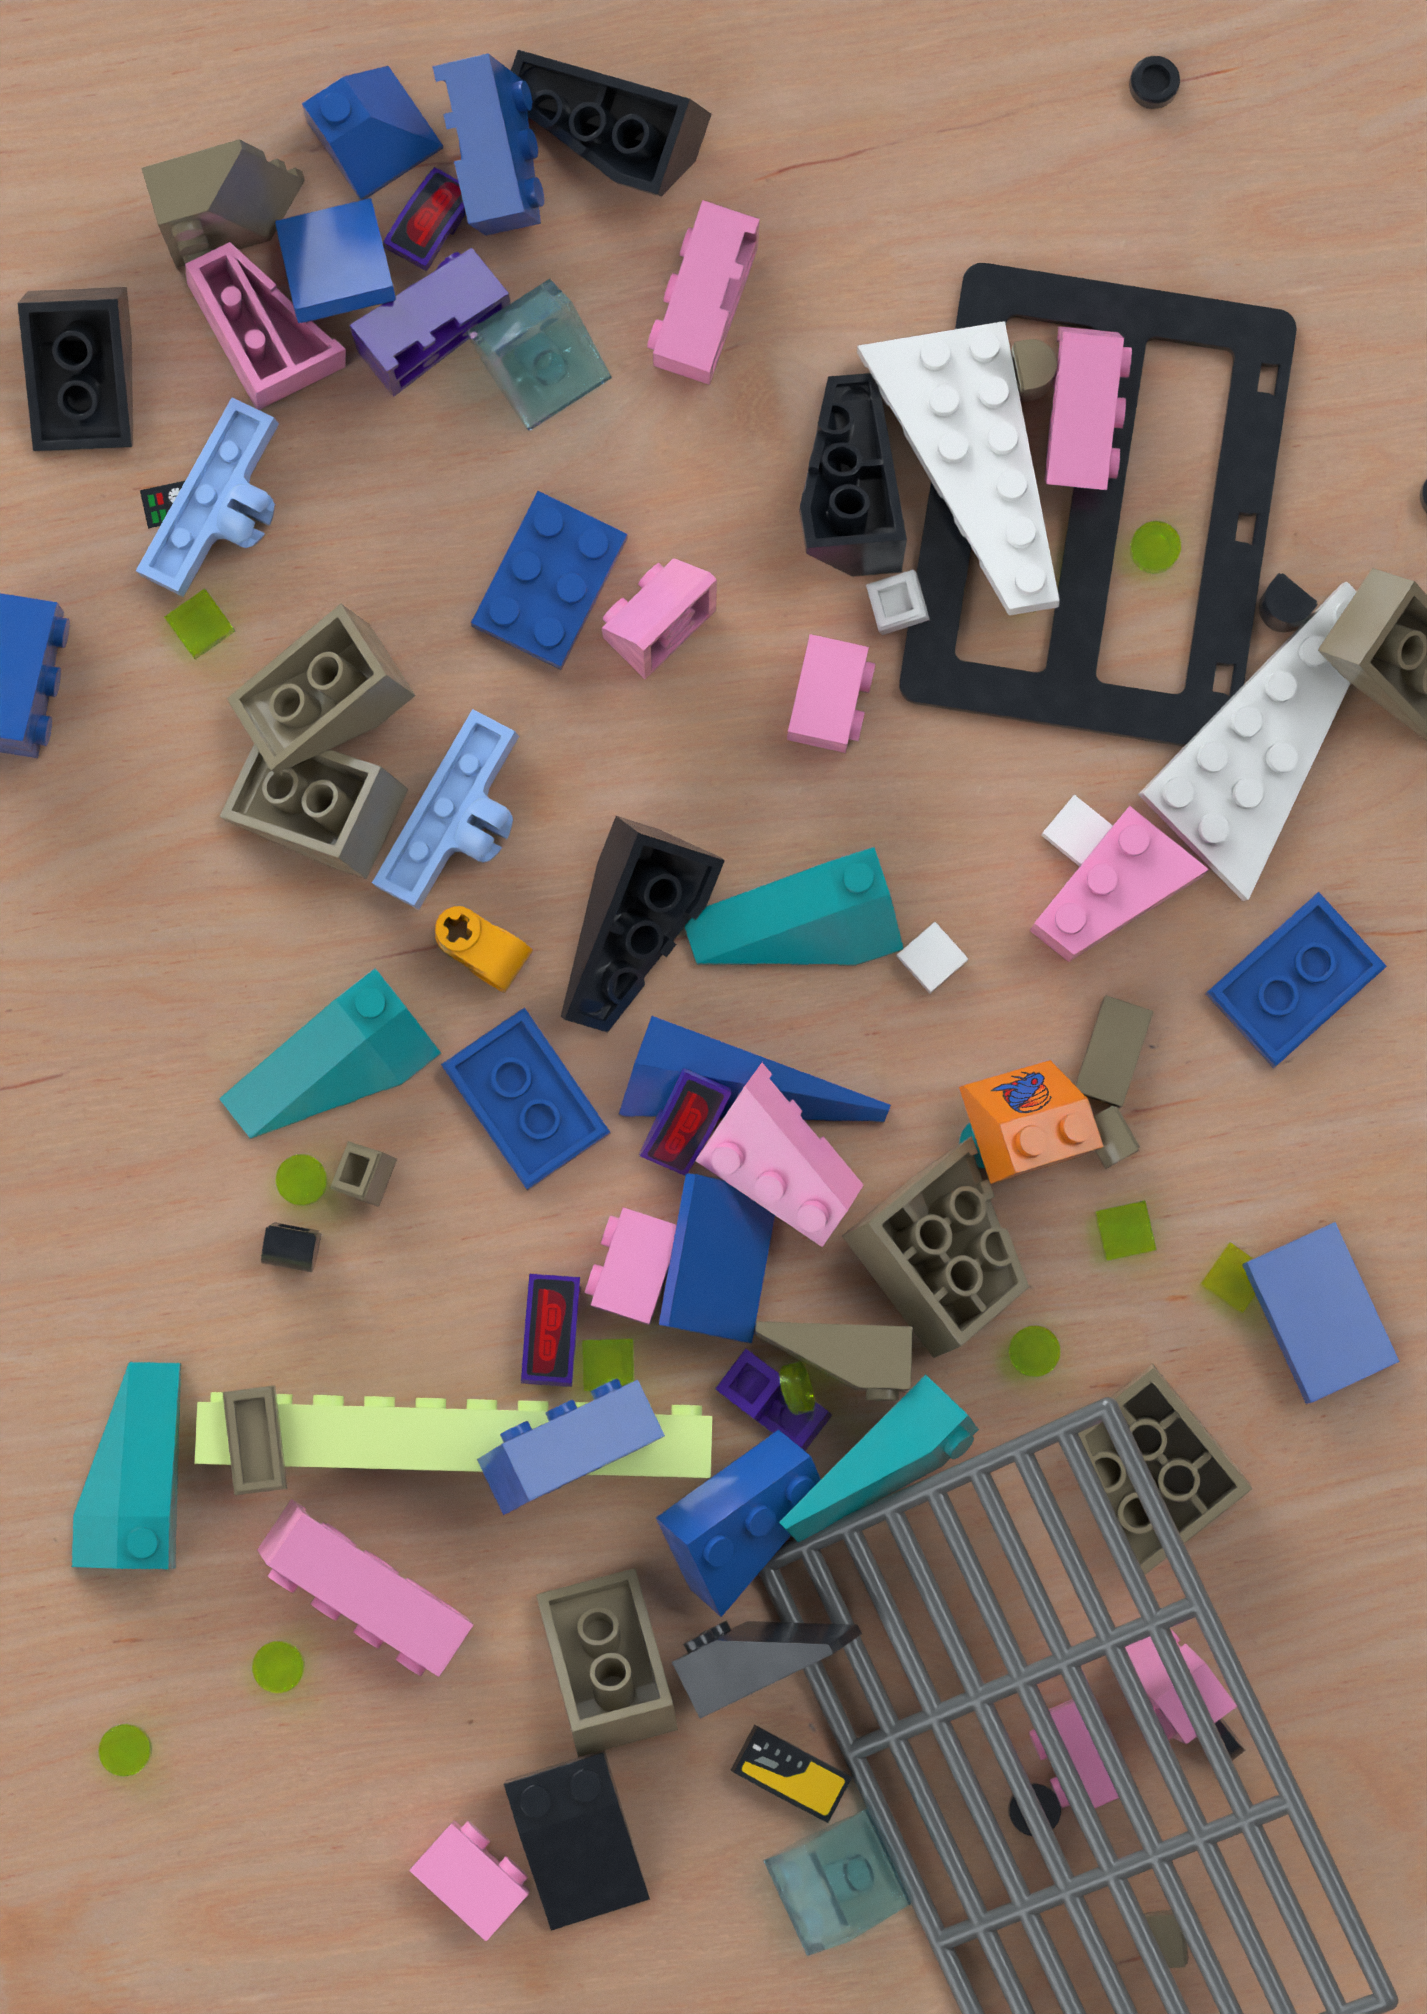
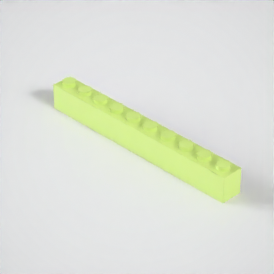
M211 1392L210 1402H197L195 1464L231 1465L222 1392ZM277 1394L285 1467L483 1472L477 1459L504 1443L500 1436L501 1433L525 1421L529 1422L532 1429L549 1422L545 1414L548 1411L549 1401H518V1410H497V1400L467 1399L466 1409H446V1399L416 1398L415 1408L395 1407V1397L364 1396V1406H344V1396L313 1395V1405L292 1404L293 1394ZM575 1402L577 1408L589 1403ZM672 1405L671 1415L655 1414L665 1435L664 1437L587 1475L711 1478L712 1416H702V1406Z

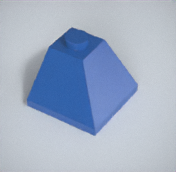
M389 66L343 76L302 103L308 125L360 200L373 195L443 149V144Z

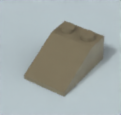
M1372 568L1318 651L1346 680L1427 741V594L1415 581Z
M339 604L229 696L227 700L270 770L277 774L378 727L416 695L371 625L344 605Z
M254 744L220 817L227 822L324 865L367 879L407 794L408 788L381 766L330 749L275 774L270 770Z
M757 1321L755 1324V1336L854 1390H866V1400L896 1401L899 1400V1391L906 1392L911 1389L913 1329L911 1326Z
M635 1568L536 1594L578 1757L678 1730L673 1701Z

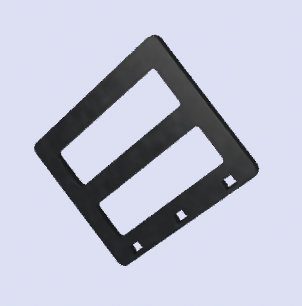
M976 263L970 266L963 276L955 329L1005 321L1006 325L1007 321L1011 318H1022L1090 330L1118 332L1124 337L1123 347L1132 348L1129 377H1120L1118 398H1126L1123 428H1114L1112 448L1120 449L1117 479L1108 478L1107 490L1073 487L1057 590L1059 607L1054 610L1046 668L1041 672L960 660L956 656L955 648L971 545L966 537L962 536L945 500L939 496L931 482L916 572L930 620L909 626L907 629L899 680L900 692L908 702L917 705L1184 747L1244 685L1297 331L1296 322L1287 311L1276 308L990 263ZM1150 340L1225 350L1231 353L1233 357L1184 690L1179 694L1107 684L1099 681L1096 676L1146 344ZM1261 366L1278 367L1274 395L1258 392ZM1239 515L1256 516L1252 545L1235 541ZM1216 665L1233 666L1229 696L1225 693L1213 692Z

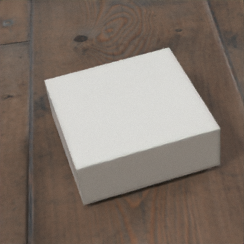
M914 570L866 585L878 631L882 635L930 620L918 575Z
M1073 795L1041 836L1080 867L1113 825L1076 795Z
M936 922L931 924L896 956L929 994L968 961L966 955Z

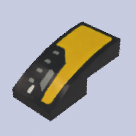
M755 1724L731 1768L733 1773L829 1823L852 1779L850 1775Z

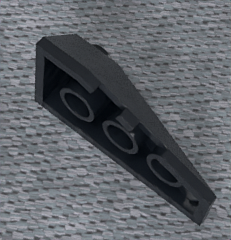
M517 50L511 71L523 81H526L532 96V109L527 111L528 117L617 184L662 197L696 162L712 114L690 98Z
M871 373L828 376L799 508L806 554L852 577L901 573L907 543L882 397L879 392V386Z
M616 816L597 862L561 1017L566 1021L609 1032L645 986V976L662 955L667 958L677 945L673 942L689 920L691 918L696 920L706 908L725 860L660 829Z

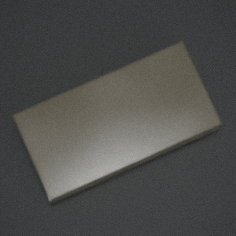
M1107 995L1104 996L1075 1084L1086 1097L1118 1108L1123 1107L1154 1011Z
M276 1386L222 1392L234 1495L288 1489Z

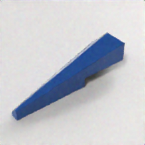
M651 1016L632 1069L619 1115L625 1117H656L660 1109L664 1110L683 1068L730 1088L732 1093L719 1119H723L761 1063L772 1073L770 1080L788 1101L793 1099L803 1111L800 1115L803 1120L885 1122L891 1105Z

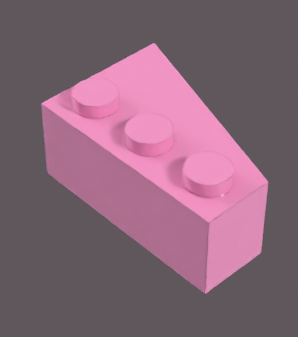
M702 200L694 227L688 228L682 243L680 256L684 258L679 274L672 273L665 291L663 302L669 303L664 320H655L649 336L647 348L654 350L653 366L710 385L758 249L760 219Z
M231 242L185 264L187 284L256 409L260 410L345 368L346 349L335 338L332 340L313 321L298 323L293 303L276 288V284Z
M1058 326L1057 342L1060 343L1057 370L1053 379L1054 397L1052 415L1049 422L1044 480L1046 484L1107 490L1108 478L1117 479L1120 449L1112 448L1114 428H1123L1126 398H1118L1120 377H1129L1132 348L1123 347L1124 337L1118 332Z
M1129 806L1035 921L1030 931L1070 962L1138 917L1162 904L1179 891L1201 879L1209 869Z
M761 1063L695 1161L823 1247L852 1205L863 1184L824 1136L820 1139L800 1116L803 1112L793 1099L788 1101L770 1080L772 1073Z
M1171 1630V1632H1172V1634H1173V1636H1174V1638H1175V1640H1176V1643L1179 1642L1180 1639H1179L1178 1636ZM1151 1637L1126 1646L1127 1653L1168 1740L1174 1738L1182 1743H1189L1197 1735ZM1177 1643L1214 1723H1216L1235 1709L1237 1705L1207 1664L1187 1644L1180 1647Z

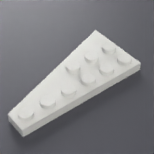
M1005 321L857 346L858 356L865 368L868 367L879 386L880 394L887 406L890 405L904 430L903 434L939 496L945 500L954 516V522L962 536H965L980 561V567L1008 615L1059 607L1057 585Z
M1348 582L1342 583L1138 794L1242 901L1249 900L1350 685V682L1318 651L1357 592Z

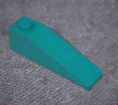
M875 847L825 862L706 906L696 920L691 918L684 927L697 965L838 964V966H856L904 949L891 895Z
M374 968L333 1000L219 1099L249 1138L253 1139L303 1121L321 1112L353 1103L360 1098L383 1090L386 1091L400 1086L442 1053L377 969Z
M128 1363L73 1515L72 1567L112 1569L176 1568L181 1363Z
M925 1374L779 1523L799 1543L844 1516L866 1507L941 1468L950 1458L953 1460L959 1458L970 1448L974 1441L973 1435L979 1429L969 1415Z

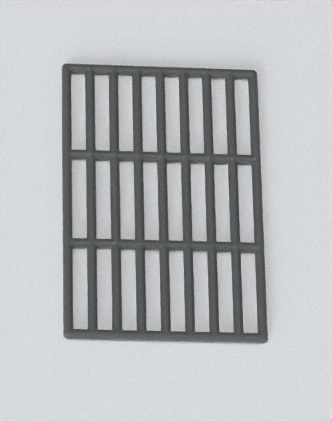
M1111 1397L1100 1399L852 1512L799 1543L795 1539L786 1542L759 1572L760 1578L781 1622L804 1623L779 1568L802 1558L831 1623L855 1625L821 1552V1549L844 1540L919 1701L922 1711L899 1720L861 1636L857 1637L844 1646L843 1649L880 1727L878 1730L857 1738L822 1661L820 1660L803 1668L962 2014H985L954 1948L978 1938L1012 2014H1035L997 1930L1019 1921L1022 1923L1063 2014H1086L1040 1913L1062 1904L1065 1905L1115 2014H1138L1084 1898L1085 1895L1107 1886L1167 2014H1191L1127 1879L1150 1869L1154 1871L1220 2014H1244L1172 1862L1195 1851L1198 1852L1273 2014H1297L1217 1844L1243 1833L1326 2009V2011L1319 2014H1383L1397 2007L1398 1995L1115 1399ZM1099 1423H1104L1186 1597L1163 1608H1160L1079 1437L1078 1433ZM1059 1442L1141 1616L1121 1626L1115 1627L1034 1455L1035 1452ZM1015 1462L1096 1634L1095 1637L1071 1646L991 1476V1472ZM969 1482H972L1052 1653L1051 1656L1027 1665L947 1493ZM927 1501L932 1508L1008 1671V1674L985 1684L905 1514V1511ZM885 1520L965 1690L964 1693L941 1702L862 1532ZM1196 1618L1279 1795L1254 1805L1252 1804L1170 1630L1171 1627ZM1151 1637L1233 1813L1207 1823L1127 1653L1126 1646ZM1106 1656L1188 1830L1187 1832L1162 1841L1081 1668L1082 1665ZM1060 1674L1067 1685L1143 1848L1119 1859L1037 1684ZM1018 1693L1099 1866L1077 1876H1074L994 1705L995 1702ZM973 1711L980 1722L1054 1881V1885L1032 1894L1026 1885L951 1723L952 1720ZM931 1729L1011 1902L987 1911L908 1740ZM890 1748L966 1912L967 1920L947 1928L944 1927L866 1757ZM1289 1815L1372 1994L1346 2003L1263 1824Z

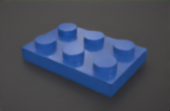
M537 491L471 621V626L562 670L628 539L627 533Z

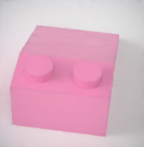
M675 558L665 567L657 563L639 581L638 585L642 589L629 602L621 598L603 616V620L606 622L602 627L603 638L646 679L716 611L717 579L710 572Z

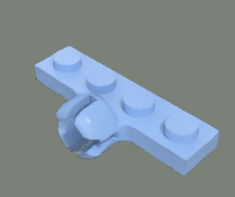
M233 397L230 399L136 569L142 577L184 597L211 546L218 539H226L241 547L248 548L256 545L263 538L265 533L253 528L255 522L247 516L270 526L275 504L266 491L251 485L249 481L253 470L279 425L274 417Z
M472 709L372 881L377 888L419 910L449 857L455 852H462L480 862L490 861L500 852L502 847L493 843L494 838L483 830L485 828L507 839L512 828L513 817L510 811L505 806L490 799L488 792L519 738L514 730Z

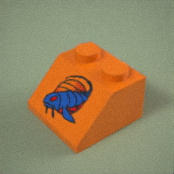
M1051 1060L959 1087L990 1184L1073 1160L1104 1147L1088 1098Z

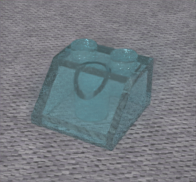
M551 279L543 282L466 332L487 371L528 431L612 378L572 301Z
M868 1809L862 1810L800 1839L763 1860L807 1956L847 1943L911 1904Z

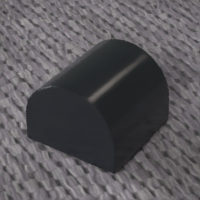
M1278 573L1260 599L1259 613L1263 622L1270 629L1286 633L1298 629L1309 618L1318 604L1313 597L1285 574Z
M274 1222L266 1227L261 1263L313 1272L322 1233H319L320 1230Z

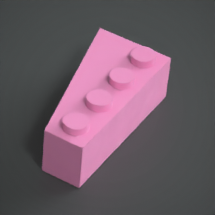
M291 1499L257 1549L266 1564L272 1568L268 1577L292 1593L300 1586L315 1597L310 1604L331 1619L336 1621L340 1614H343L358 1625L353 1632L374 1647L379 1649L382 1643L386 1642L400 1651L396 1660L417 1675L422 1676L427 1669L439 1677L473 1627L472 1622L465 1615L409 1578L404 1579L399 1576L397 1570L367 1550L363 1552L358 1549L353 1541L330 1524L324 1522L320 1524L307 1514L305 1507Z

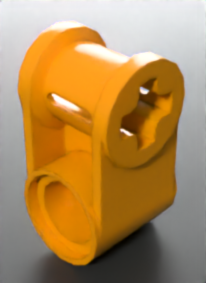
M453 906L444 910L438 916L435 924V940L438 947L445 954L467 967L479 979L503 993H506L533 952L531 947L515 935L491 924L463 906ZM461 921L466 922V933L470 938L466 940L459 937L455 943L448 940L449 930L445 926L448 923L452 926H457Z

